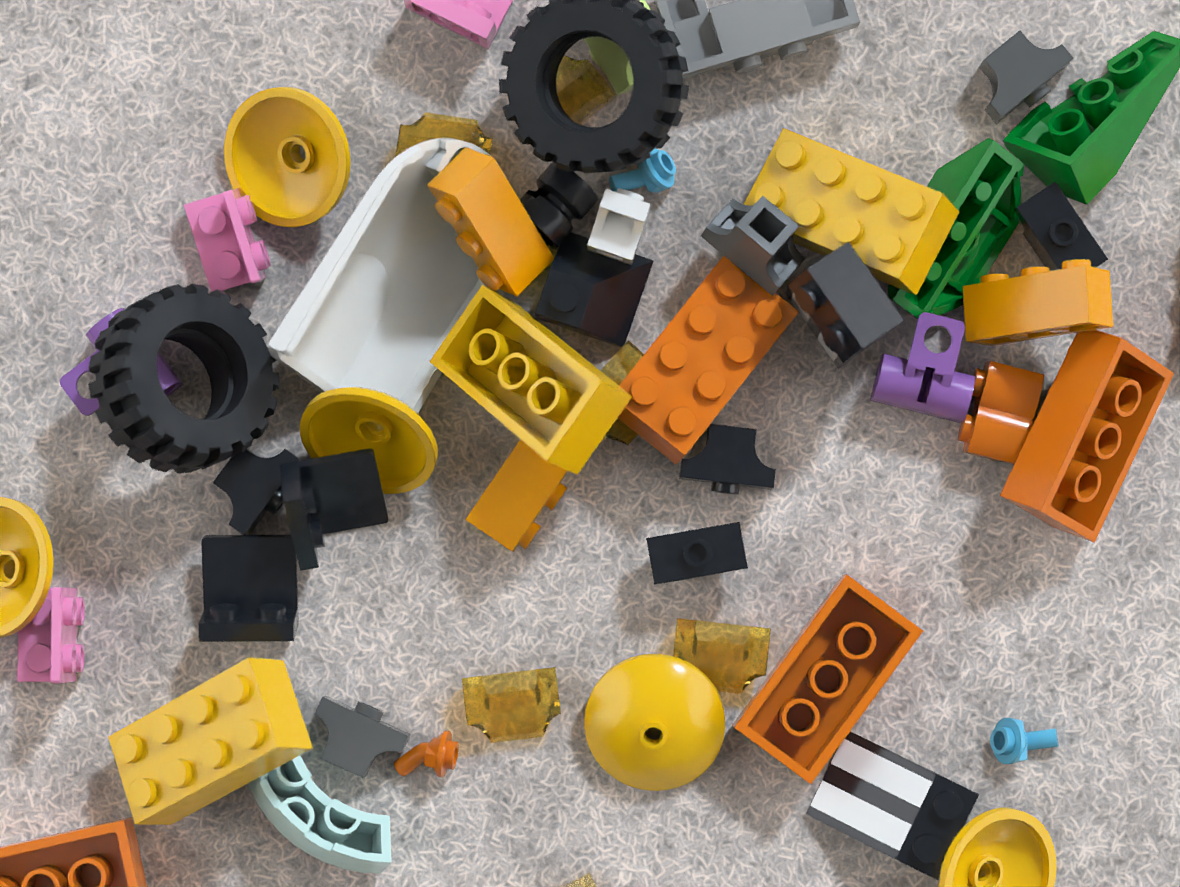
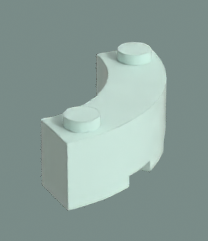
M301 755L248 783L253 797L267 819L284 837L310 856L342 869L362 873L380 874L391 863L390 815L366 813L354 809L337 799L332 800L312 781V775L305 766Z

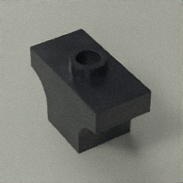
M1056 182L1014 209L1024 228L1022 234L1043 265L1049 268V271L1062 269V262L1068 260H1090L1092 267H1098L1108 260Z
M710 424L703 451L692 458H682L679 479L712 483L711 492L739 495L740 486L772 490L774 488L776 469L764 465L756 454L755 440L757 429Z
M249 449L231 457L213 481V484L223 490L231 499L233 515L229 525L244 536L250 535L267 511L272 515L276 514L283 505L280 464L301 461V459L287 449L270 458L258 457Z
M740 522L646 538L654 585L748 568Z

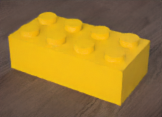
M785 128L782 129L744 202V205L752 206L764 196L799 225L793 235L794 243L825 257L849 241L874 278L915 296L919 292L959 214L956 207L941 192Z
M481 285L429 361L542 458L576 475L581 471L632 398L630 394L517 303L484 285Z
M249 657L108 736L135 825H172L313 749L284 660Z

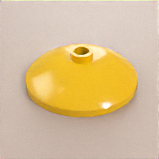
M294 87L265 89L246 99L235 111L227 127L224 141L226 172L233 189L239 188L241 197L250 196L257 217L277 226L300 227L322 219L340 202L350 175L351 159L349 145L342 125L335 114L316 96ZM300 146L305 150V160L299 154Z
M344 387L325 391L308 403L300 420L301 441L312 459L368 448L373 449L383 494L404 493L420 487L432 475L437 462V443L425 421L401 400L378 390L363 387Z
M0 497V638H3L23 629L41 609L51 585L53 550L50 536L39 515L21 501Z
M664 654L638 655L614 665L595 684L585 709V736L596 761L616 780L641 790H670L695 780L714 762L721 749L725 734L724 706L711 680L691 663ZM655 727L662 732V736L658 739H650L646 736L645 731L648 728Z
M1008 807L986 811L966 824L953 840L942 864L939 887H1054L1057 863L1052 839L1044 825L1034 816L1024 811Z

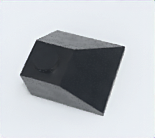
M570 232L559 246L538 302L535 316L537 319L624 348L654 260L635 254L632 265L587 250L589 238Z

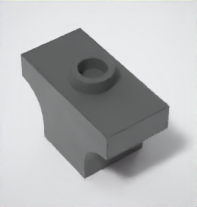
M1019 30L987 56L979 66L989 79L993 90L992 100L985 108L986 113L997 124L1023 102L1029 108L1051 91L1046 83L1066 68L1074 58L1062 44L1053 49L1036 47Z
M764 196L752 206L741 204L732 198L701 234L704 240L772 296L805 259L797 250L793 241V235L799 225Z
M323 696L315 711V715L323 720L328 730V741L320 759L362 778L367 776L374 759L380 753L387 751L403 752L411 734L381 721L384 712L360 701L353 708L333 698Z

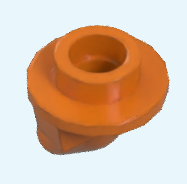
M445 730L430 742H422L394 761V767L401 776L405 777L424 763V766L431 767L438 777L443 778L447 769L454 770L456 767L459 743L452 741L451 732Z

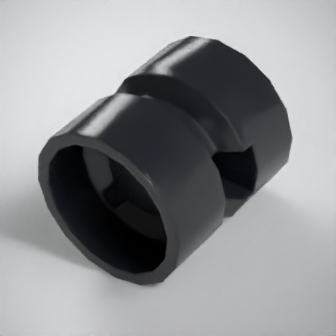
M552 162L536 180L538 190H528L520 201L546 245L556 250L573 230L571 221L573 219L582 220L599 198L594 190L574 171L570 172L559 169Z

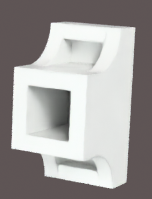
M618 188L617 192L605 189L587 244V250L632 265L650 215L651 204L643 202V196L625 189Z

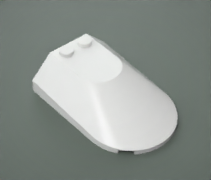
M438 138L416 144L394 158L374 180L267 344L270 356L321 392L344 387L374 389L401 400L416 413H419L442 373L429 361L481 285H484L476 274L479 268L475 261L458 246L456 242L458 234L455 229L435 209L437 200L427 184L465 147L488 156L491 155L469 142L451 138Z

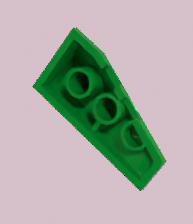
M1152 31L1109 59L1107 62L1109 72L1102 77L1087 83L1080 78L1069 85L1073 96L1051 109L1046 101L1032 109L1003 139L1005 147L1024 163L1047 187L1056 182L1067 198L1088 205L1117 174L1180 68L1179 38Z

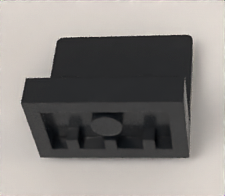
M368 448L280 464L283 505L300 571L319 567L317 548L325 547L324 534L388 522V512L373 449Z
M205 535L201 541L204 611L198 623L199 642L294 641L299 626L297 556L292 536Z

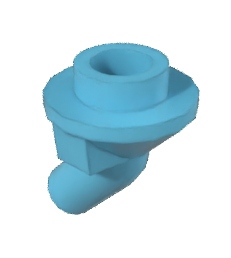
M654 149L650 152V158L638 164L639 169L609 176L611 191L617 192L618 188L632 190L646 186L649 192L658 193L673 186L676 167L667 152Z
M1003 718L998 721L990 737V745L994 755L1003 764H1014L1027 760L1028 750L1059 747L1056 728L1025 732L1023 720L1014 718Z

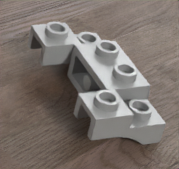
M654 0L658 14L665 19L664 26L668 31H674L681 43L676 48L680 57H686L688 71L682 72L683 79L719 68L726 70L735 67L736 73L747 72L762 66L761 59L779 54L781 60L791 59L806 53V46L811 45L814 40L858 28L860 24L854 0H736L709 8V12L705 0Z

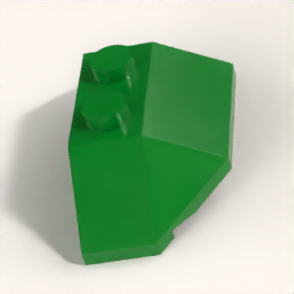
M987 138L937 169L926 187L943 193L956 207L959 214L917 295L915 296L888 284V298L917 320L919 315L924 312L940 315L964 305L963 286L981 283L980 277L987 275L1019 224V217L1014 209L1021 205L1020 177L1023 176L1024 163L996 141Z

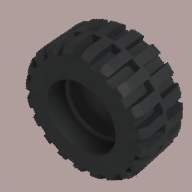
M549 0V5L545 7L536 6L526 15L529 22L525 27L516 26L510 36V39L515 42L512 52H503L500 65L508 66L507 79H499V93L507 94L509 104L502 108L507 121H515L518 126L514 134L522 144H530L534 148L533 155L544 162H553L557 168L570 172H614L624 170L632 164H640L650 158L652 150L662 148L670 139L667 134L672 126L679 125L684 114L678 111L681 99H688L689 85H683L682 72L688 71L686 57H680L676 47L681 43L675 32L666 29L664 26L665 19L656 11L644 7V3L638 0ZM589 37H602L618 44L626 53L633 72V91L626 109L616 121L601 127H586L574 122L562 108L556 88L557 71L562 58L576 42Z
M179 284L168 286L158 292L151 293L129 305L128 308L118 312L108 321V328L100 332L95 342L96 349L100 351L90 356L88 370L90 373L95 374V380L88 383L90 397L98 399L100 409L96 410L95 413L100 424L107 422L112 432L108 435L117 447L125 444L130 448L127 455L136 462L142 463L150 459L149 466L161 472L173 469L176 473L181 474L191 473L200 468L203 470L242 453L251 447L253 440L261 437L267 429L268 420L265 418L274 415L278 402L277 398L272 396V392L279 389V373L273 372L272 363L277 360L269 354L263 339L267 333L261 324L254 325L249 319L252 313L241 303L235 306L230 304V295L220 290H215L208 294V288L204 285L190 284L185 288ZM163 340L175 341L186 346L198 356L205 366L211 383V403L204 419L194 418L183 413L165 395L157 374V356Z

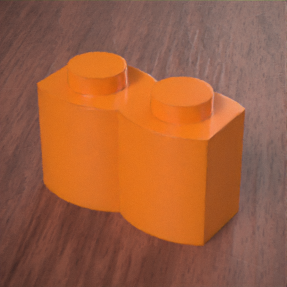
M987 361L983 370L976 368L974 371L975 384L972 396L976 397L972 415L967 414L965 420L960 424L958 441L965 442L963 447L964 453L1014 465L1032 428L1045 375L994 361Z

